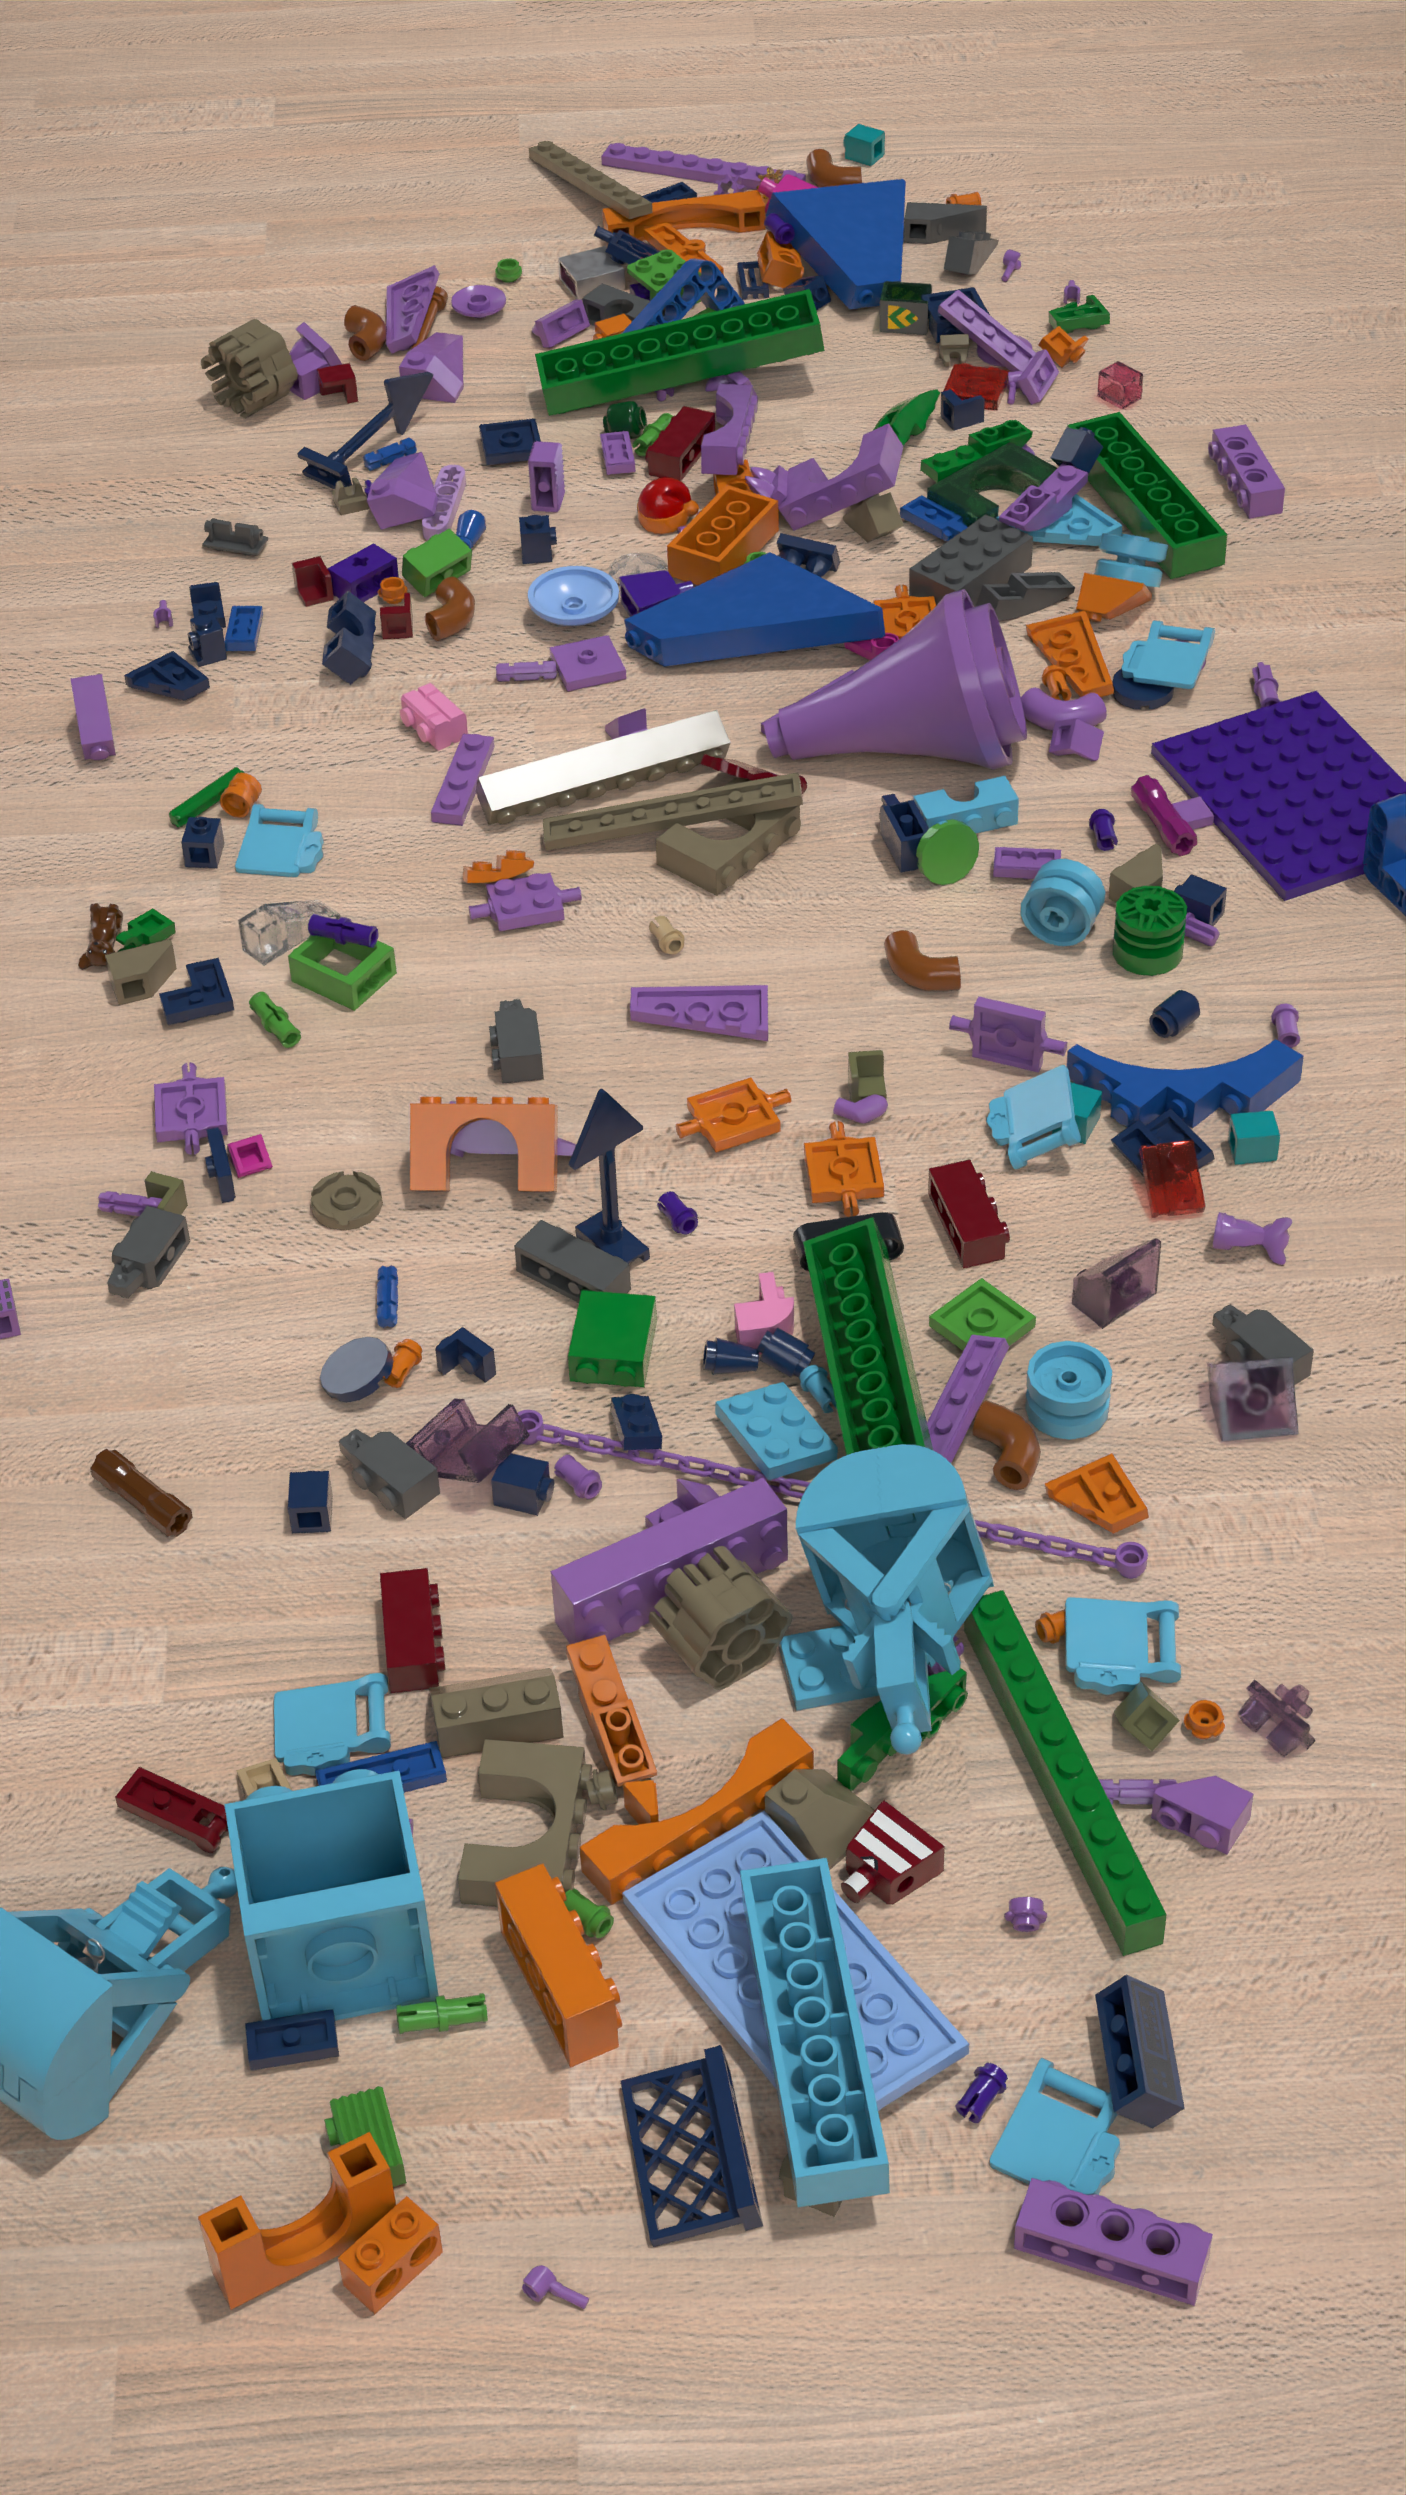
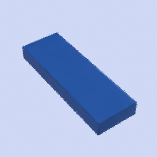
M437 1741L315 1771L318 1786L332 1784L338 1776L357 1769H367L378 1774L400 1771L404 1792L447 1782V1775Z

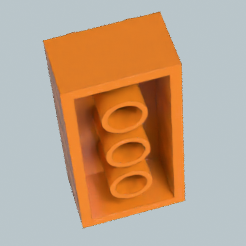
M726 485L667 545L668 572L670 575L684 582L691 581L693 584L700 585L743 565L747 561L749 554L759 552L779 531L778 500Z
M542 1863L495 1882L501 1933L570 2068L618 2048V2029L622 2027V2020L616 2004L621 2002L619 1992L612 1978L604 1979L600 1971L602 1969V1962L594 1944L586 1945L582 1937L584 1935V1928L576 1910L568 1911L564 1903L567 1900L566 1894L557 1876L551 1878Z

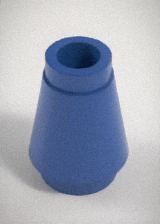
M467 510L458 518L456 535L470 549L474 547L486 530L485 517L476 510Z

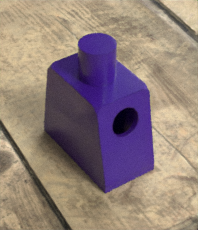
M665 570L619 577L620 601L630 617L694 588L691 581L676 584L670 573Z

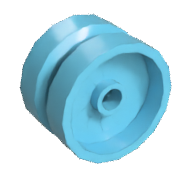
M1102 533L1099 549L1104 553L1117 555V560L1105 558L1097 560L1094 574L1144 583L1150 587H1160L1163 572L1159 568L1146 566L1145 562L1146 560L1153 562L1164 561L1168 545L1149 541L1150 538L1123 533L1122 536Z
M1069 859L1051 860L1042 865L1036 874L1031 887L1021 902L1020 914L1025 926L1037 938L1057 946H1072L1083 941L1090 932L1095 918L1105 903V889L1101 879L1095 872L1082 863Z
M1062 1341L1051 1343L1039 1349L1030 1359L1027 1371L1025 1409L1029 1421L1039 1431L1051 1437L1068 1440L1084 1438L1100 1430L1108 1419L1110 1408L1112 1369L1108 1359L1098 1349L1081 1342Z

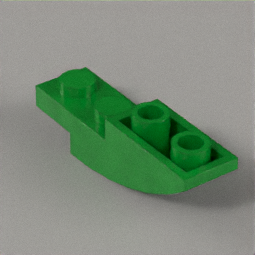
M938 389L930 390L896 404L882 416L873 430L889 423L904 447L911 435L917 436L926 428V422L936 407L935 404L940 392Z
M1007 420L1003 424L983 428L981 431L969 434L968 445H962L957 447V449L937 453L932 457L921 460L920 471L936 483L952 479L961 486L999 467L1032 438L1033 432L1017 420Z
M960 1668L953 1675L944 1671L928 1676L932 1731L921 1732L922 1742L926 1737L932 1738L940 1729L942 1721L952 1711L957 1712L964 1705L968 1692L966 1691L967 1672ZM881 1700L866 1710L850 1725V1747L837 1760V1780L850 1791H853L861 1782H868L887 1755L893 1756L896 1753L890 1739L892 1729Z

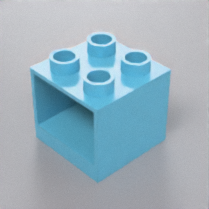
M357 1769L343 1773L332 1784L295 1791L282 1786H268L254 1791L246 1800L224 1804L244 1937L262 2020L333 2009L335 2021L396 2009V2005L402 2006L435 2001V1996L439 1995L426 1906L400 1771L378 1774L367 1769Z

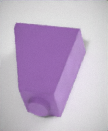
M102 674L70 678L84 759L103 760L108 756L116 755Z

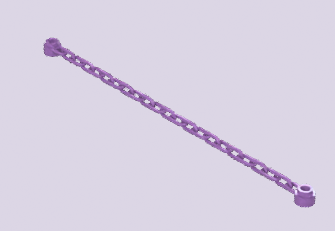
M522 1410L512 1420L515 1438L525 1445H532L538 1441L551 1444L559 1443L592 1453L609 1454L646 1465H659L700 1477L709 1476L741 1486L752 1482L741 1480L740 1473L755 1476L754 1481L761 1478L767 1480L760 1471L743 1467L735 1468L693 1456L684 1457L659 1449L628 1450V1453L615 1451V1447L622 1448L620 1441L593 1434L584 1435L557 1426L543 1424L542 1415L535 1410ZM544 1430L553 1431L554 1438L542 1436ZM565 1435L579 1438L578 1442L565 1440ZM589 1440L602 1442L603 1449L589 1446ZM639 1451L652 1453L653 1460L639 1457ZM665 1458H670L679 1461L678 1464L665 1462L664 1460ZM689 1462L704 1465V1471L689 1468ZM715 1469L729 1471V1474L715 1473ZM778 1477L769 1480L780 1483L779 1487L769 1485L774 1492L800 1499L804 1493L791 1491V1484L806 1487V1489L810 1482L793 1478L785 1479ZM975 1520L976 1526L987 1528L986 1532L978 1531L979 1536L1003 1544L1019 1545L1041 1550L1057 1556L1073 1557L1095 1562L1102 1566L1116 1568L1125 1578H1137L1147 1567V1550L1143 1545L1136 1542H1125L1118 1546L1116 1550L1106 1547L1098 1548L1074 1542L1070 1539L1051 1535L1044 1536L1011 1526ZM998 1530L1014 1533L1012 1536L1013 1540L999 1537ZM1025 1537L1040 1540L1039 1544L1024 1541ZM1051 1542L1065 1544L1066 1551L1050 1548ZM1078 1549L1091 1551L1092 1556L1077 1553ZM1104 1553L1115 1555V1562L1103 1560Z

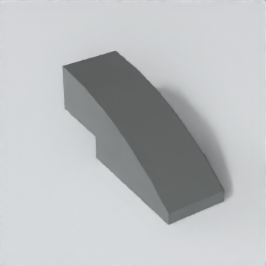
M1060 572L1011 573L1007 584H983L976 606L990 603L999 621L1009 620L1049 607L1074 593L1075 587Z

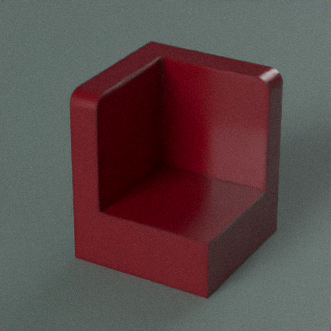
M350 363L317 369L319 391L322 396L343 392L347 404L358 402L356 377Z
M321 556L292 563L295 589L304 606L308 607L334 600L331 575Z
M410 592L404 593V606L380 607L383 639L413 638V614Z

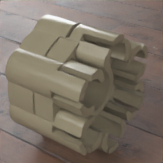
M252 319L210 342V347H208L209 354L201 359L202 369L219 363L216 367L205 372L210 381L225 375V377L211 385L212 392L214 393L227 386L229 387L214 395L216 401L221 406H231L236 414L241 413L240 416L245 419L287 396L294 381L298 378L297 369L292 361L284 338L280 333L262 324L257 319Z
M725 1546L713 1549V1553L721 1561L719 1565L707 1553L698 1562L699 1569L694 1564L684 1565L683 1571L680 1568L674 1570L666 1580L668 1584L665 1585L664 1592L667 1596L660 1599L654 1606L663 1619L655 1611L650 1612L648 1617L652 1626L695 1676L702 1678L716 1690L725 1689L734 1682L767 1665L774 1657L776 1649L793 1618L790 1611L746 1562L737 1560Z

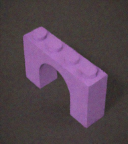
M888 423L864 434L857 458L846 470L828 480L814 458L789 468L787 497L779 505L778 509L793 531L894 487L903 451L902 443Z

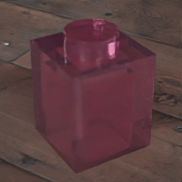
M1117 361L1099 371L1097 396L1120 409H1124L1142 399L1143 374Z

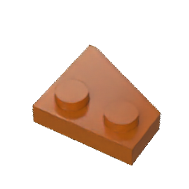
M1112 1453L1045 1483L1046 1493L1050 1498L1113 1534L1149 1518L1146 1505Z

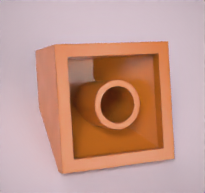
M1084 573L1076 609L1078 612L1086 610L1089 621L1100 623L1102 618L1111 620L1151 601L1152 594L1144 583Z

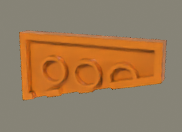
M1086 610L1026 625L1029 638L1052 665H1058L1065 670V680L1080 697L1089 693H1096L1100 697L1114 694L1113 683Z

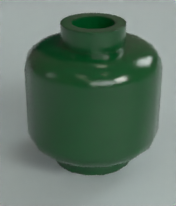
M634 401L610 405L607 410V416L603 417V427L606 433L627 431L629 432L630 439L639 438L643 433V429L647 426L644 408L638 406Z

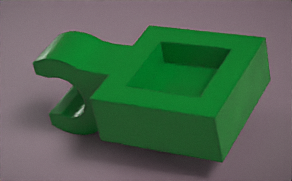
M150 909L128 922V931H123L116 936V941L124 945L117 952L165 940L176 933L175 922L155 909Z

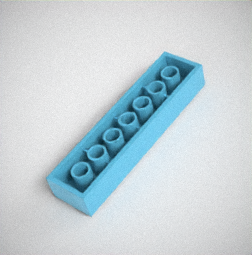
M827 1858L741 1870L742 1902L797 2207L890 2193L889 2162Z

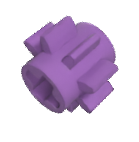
M726 173L725 179L716 181L718 191H715L714 195L729 194L728 190L730 188L734 190L733 193L744 192L748 190V187L740 185L742 182L740 176L737 175L733 180L732 176Z

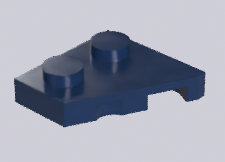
M174 651L124 675L125 683L130 688L183 701L193 698L210 688L209 678Z

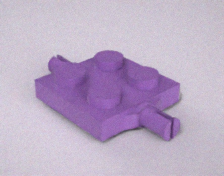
M536 873L529 877L512 880L502 879L495 883L486 884L488 903L468 906L471 920L490 916L497 923L499 931L565 920L563 903L581 901L582 896L580 887L560 890L555 886L551 873Z
M979 996L974 1004V1017L972 1020L953 1015L949 1024L950 1030L969 1034L973 1044L972 1057L1038 1073L1043 1065L1044 1051L1064 1057L1068 1044L1066 1041L1048 1038L1045 1031L1046 1012Z
M189 1062L190 1072L188 1071L187 1063L182 1065V1079L170 1083L154 1084L155 1132L157 1142L185 1140V1152L192 1155L193 1145L195 1155L200 1151L199 1138L207 1137V1129L219 1127L222 1135H228L226 1085L224 1077L208 1079L196 1077L197 1067L194 1063Z

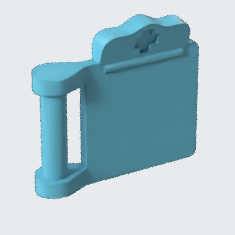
M1153 620L1147 641L1132 642L1130 649L1123 654V677L1133 678L1134 682L1193 689L1208 651L1213 644L1215 628L1205 627L1204 630L1167 626L1163 624V621ZM1162 637V638H1170V639H1178V640H1185V641L1200 642V644L1188 643V642H1180V641H1172V640H1165V639H1160V638Z
M254 804L235 864L236 872L298 877L300 873L314 872L317 863L324 856L322 833L314 831L318 824L317 809L307 808L306 811L265 808L263 804ZM263 822L303 824V827L263 824Z
M1060 1065L1005 1090L1003 1097L995 1098L989 1103L990 1113L986 1122L992 1129V1136L998 1145L1004 1146L1009 1144L1008 1156L1015 1170L1026 1166L1028 1160L1062 1145L1072 1146L1081 1141L1075 1121L1069 1070L1065 1065ZM1056 1128H1062V1130L1054 1134H1051L1045 1138H1042L1024 1147L1022 1146V1143H1025L1040 1135L1050 1132Z
M1075 1597L1067 1598L1065 1603L1066 1670L1074 1672L1076 1686L1081 1689H1093L1104 1695H1112L1121 1691L1131 1692L1140 1682V1677H1147L1162 1683L1179 1681L1181 1679V1665L1176 1663L1175 1621L1179 1618V1604L1166 1600L1146 1603ZM1147 1617L1159 1621L1160 1662L1148 1663Z
M372 1673L355 1681L275 1693V1756L278 1762H284L286 1773L291 1776L300 1774L316 1776V1770L350 1762V1752L361 1751L378 1754L388 1751L391 1747V1735L386 1731L384 1694L388 1692V1677L381 1673ZM356 1695L368 1696L369 1732L359 1736Z
M1041 2058L990 2157V2166L1028 2185L1031 2178L1041 2181L1052 2180L1079 2193L1099 2195L1101 2188L1111 2181L1115 2175V2160L1121 2150L1119 2138L1107 2133L1118 2115L1113 2110L1111 2091L1108 2093L1053 2068V2062ZM1047 2085L1097 2107L1101 2111L1098 2118H1095L1045 2096L1041 2092Z

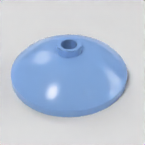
M566 566L550 570L537 577L528 589V603L531 610L545 621L561 626H581L596 622L608 615L616 607L619 600V588L616 581L609 574L586 566Z

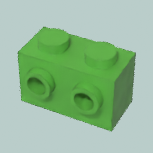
M447 529L440 534L433 535L427 542L416 548H411L403 555L402 576L422 596L427 597L436 591L438 585L448 577L459 578L471 570L472 550L451 529Z

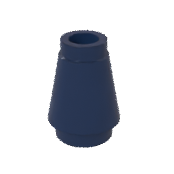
M717 1337L715 1341L706 1340L703 1354V1370L712 1371V1375L757 1371L759 1362V1351L757 1349Z

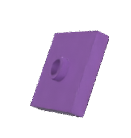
M609 635L550 647V657L552 661H555L556 669L567 691L627 679L626 669Z

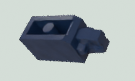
M895 794L884 795L881 798L883 804L880 807L879 813L880 834L901 873L919 869V858L916 857L917 847L922 836L929 828L914 800L900 803Z

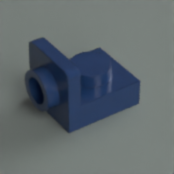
M823 275L803 277L783 288L785 295L810 289L816 310L831 302Z
M211 582L189 586L194 618L198 615L213 613L222 628L226 627L219 583Z
M461 1327L451 1336L445 1337L435 1348L437 1368L443 1375H446L459 1364L465 1372L474 1374L485 1383L496 1375L494 1349L464 1327Z

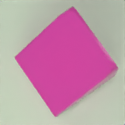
M261 1134L227 1144L226 1152L238 1178L273 1167Z

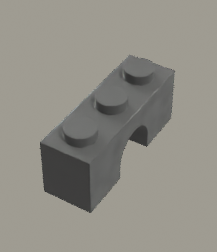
M603 283L582 298L589 323L595 326V322L625 314L633 321L650 302ZM664 307L663 312H662L663 317H664L665 312H666L665 307Z

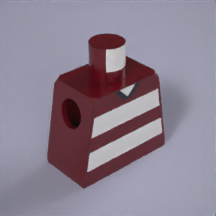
M883 1800L846 1848V1871L850 1876L841 1883V1889L846 1897L854 1903H859L872 1892L886 1904H895L944 1871L945 1846Z

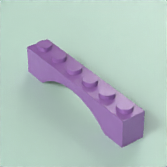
M719 384L716 393V422L724 426L704 435L701 445V474L737 475L739 465H744L747 443L749 444L750 433H752L755 413L758 410V395H753V385Z

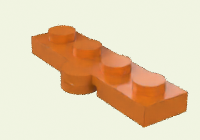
M668 222L644 229V239L657 250H672L685 261L692 258L712 261L724 275V268L706 254L704 241L687 239Z

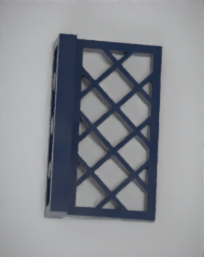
M721 2045L704 2049L705 2058L621 2080L647 2226L653 2247L742 2223L745 2231L763 2226L731 2070ZM697 2075L702 2076L703 2085L693 2099L676 2091L684 2079ZM653 2088L661 2092V2094L648 2111L635 2104L634 2092ZM670 2098L687 2106L675 2125L658 2116ZM705 2099L707 2100L708 2107L702 2104ZM696 2112L711 2119V2124L701 2139L684 2130ZM638 2116H640V2117L643 2118V2120L641 2121L640 2124H639ZM652 2124L669 2132L657 2150L647 2146L642 2141V2138ZM678 2137L695 2146L683 2165L666 2156ZM713 2138L715 2139L716 2147L710 2144ZM704 2151L719 2159V2165L709 2179L692 2170ZM645 2155L651 2158L648 2163L646 2162ZM660 2163L677 2172L665 2190L650 2183V2177ZM686 2177L703 2186L691 2205L674 2196ZM722 2178L724 2187L718 2184ZM712 2192L727 2199L729 2207L728 2212L713 2216L707 2215L700 2211V2209ZM653 2195L659 2198L655 2205ZM667 2204L685 2212L677 2225L659 2230L657 2219Z

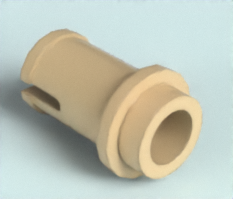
M661 915L655 917L654 919L660 926L657 927L651 921L649 930L658 939L660 949L668 954L679 953L684 947V935L681 931L674 929L667 917Z

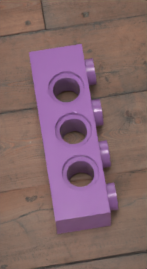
M1247 425L1213 429L1212 442L1208 444L1209 457L1216 462L1219 474L1223 475L1226 479L1229 491H1233L1237 498L1238 506L1243 508L1249 519L1283 513L1285 487Z
M1031 2178L1015 2225L1014 2249L1195 2306L1209 2260L1213 2234L1205 2232L1200 2227L1191 2223H1176L1157 2217L1156 2214L1146 2209H1131L1112 2203L1111 2200L1101 2195H1086L1070 2190L1056 2181H1041ZM1063 2220H1071L1076 2222L1078 2225L1069 2227L1061 2224L1060 2222ZM1108 2234H1116L1121 2236L1123 2239L1119 2241H1113L1106 2238L1105 2236ZM1160 2248L1167 2251L1168 2254L1157 2255L1150 2250Z

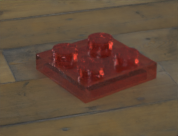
M967 363L954 364L943 391L951 389L961 400L981 395L985 399L984 409L997 411L1007 387L1009 370H1001L997 367H977Z

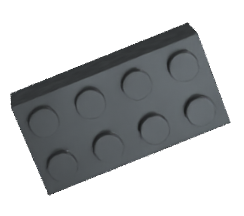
M984 515L909 568V596H934L937 605L945 594L965 589L973 606L976 607L983 584H1007L1011 573H1024L1031 568L1033 537L1017 528L999 522L993 517Z

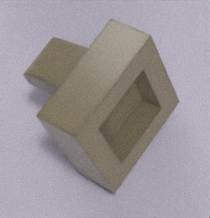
M969 334L940 335L939 358L942 359L944 366L949 367L950 358H959L960 367L965 366L969 349Z
M352 478L353 485L349 487H344L342 482L338 481L335 490H332L333 501L340 515L369 509L367 497L357 478Z

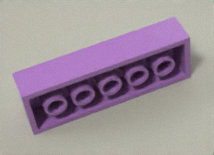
M761 1478L550 1572L555 1623L569 1644L601 1635H606L607 1641H610L625 1633L635 1632L641 1626L650 1623L648 1619L650 1612L655 1611L660 1618L662 1617L654 1606L660 1599L667 1596L664 1589L665 1585L668 1584L666 1581L668 1576L677 1568L683 1571L684 1565L694 1564L699 1569L698 1562L707 1553L719 1565L721 1561L713 1553V1549L719 1546L727 1547L737 1560L745 1561L755 1574H759L767 1569H774L788 1560L787 1508L766 1480Z

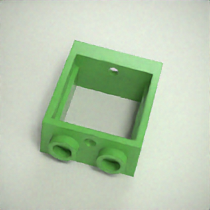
M311 935L288 955L292 982L353 1011L358 1009L397 974L394 948L378 940L374 948H369L368 946L349 942L345 945L337 944L335 939ZM334 949L362 961L347 976L319 964Z

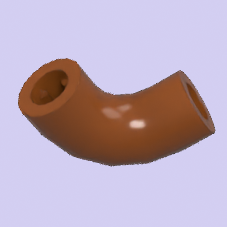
M824 149L813 150L807 156L806 164L810 178L820 188L862 183L861 166H836L832 162L831 154Z
M353 305L347 310L344 326L348 332L354 333L349 339L350 351L357 359L366 361L374 356L385 344L387 335L386 324L377 313L367 308Z
M448 577L438 585L436 598L443 606L425 615L427 629L435 641H441L463 630L474 616V596L468 587L456 577Z
M907 930L896 931L887 936L884 942L887 961L893 973L906 984L924 991L944 992L961 989L960 966L957 956L929 957L923 955L919 950L916 936Z
M985 1400L976 1415L973 1425V1436L991 1442L1002 1450L993 1467V1474L997 1481L1009 1489L1022 1490L1028 1486L1034 1476L1040 1459L1041 1450L1037 1434L1021 1415L1005 1406Z

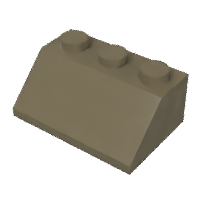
M550 1668L429 1688L442 1758L483 1751L485 1739L534 1743L564 1737L561 1706L555 1676Z

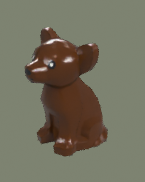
M98 903L90 905L93 941L89 943L86 953L79 959L78 966L80 969L83 970L92 965L105 966L107 965L105 955L115 953L112 944L118 931L122 929L123 913L119 910L118 905L109 904V907H101Z

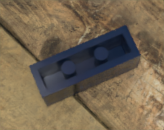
M1126 1974L1095 1994L1113 2110L1118 2115L1153 2129L1184 2110L1185 2107L1164 1991Z

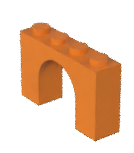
M420 1097V1103H410V1190L450 1191V1152L455 1137L465 1126L472 1122L493 1120L504 1125L512 1133L518 1148V1191L557 1192L558 1106L549 1104V1098L528 1097V1104H513V1097H492V1104H477V1097H456V1104H441L442 1097Z
M370 2132L327 2152L332 2175L331 2187L324 2199L313 2210L292 2223L273 2229H259L241 2195L198 2216L212 2274L231 2310L341 2255L396 2206L390 2167Z

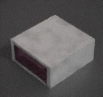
M606 246L558 258L559 278L576 300H582L585 295L602 283L619 290L625 289L624 268L620 263L612 260L610 254L605 252Z

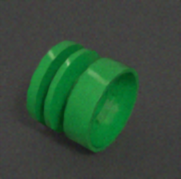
M1147 885L1132 888L1120 896L1116 902L1113 956L1117 964L1126 971L1147 976L1168 973L1179 965L1183 959L1187 905L1181 896L1172 890L1160 886Z

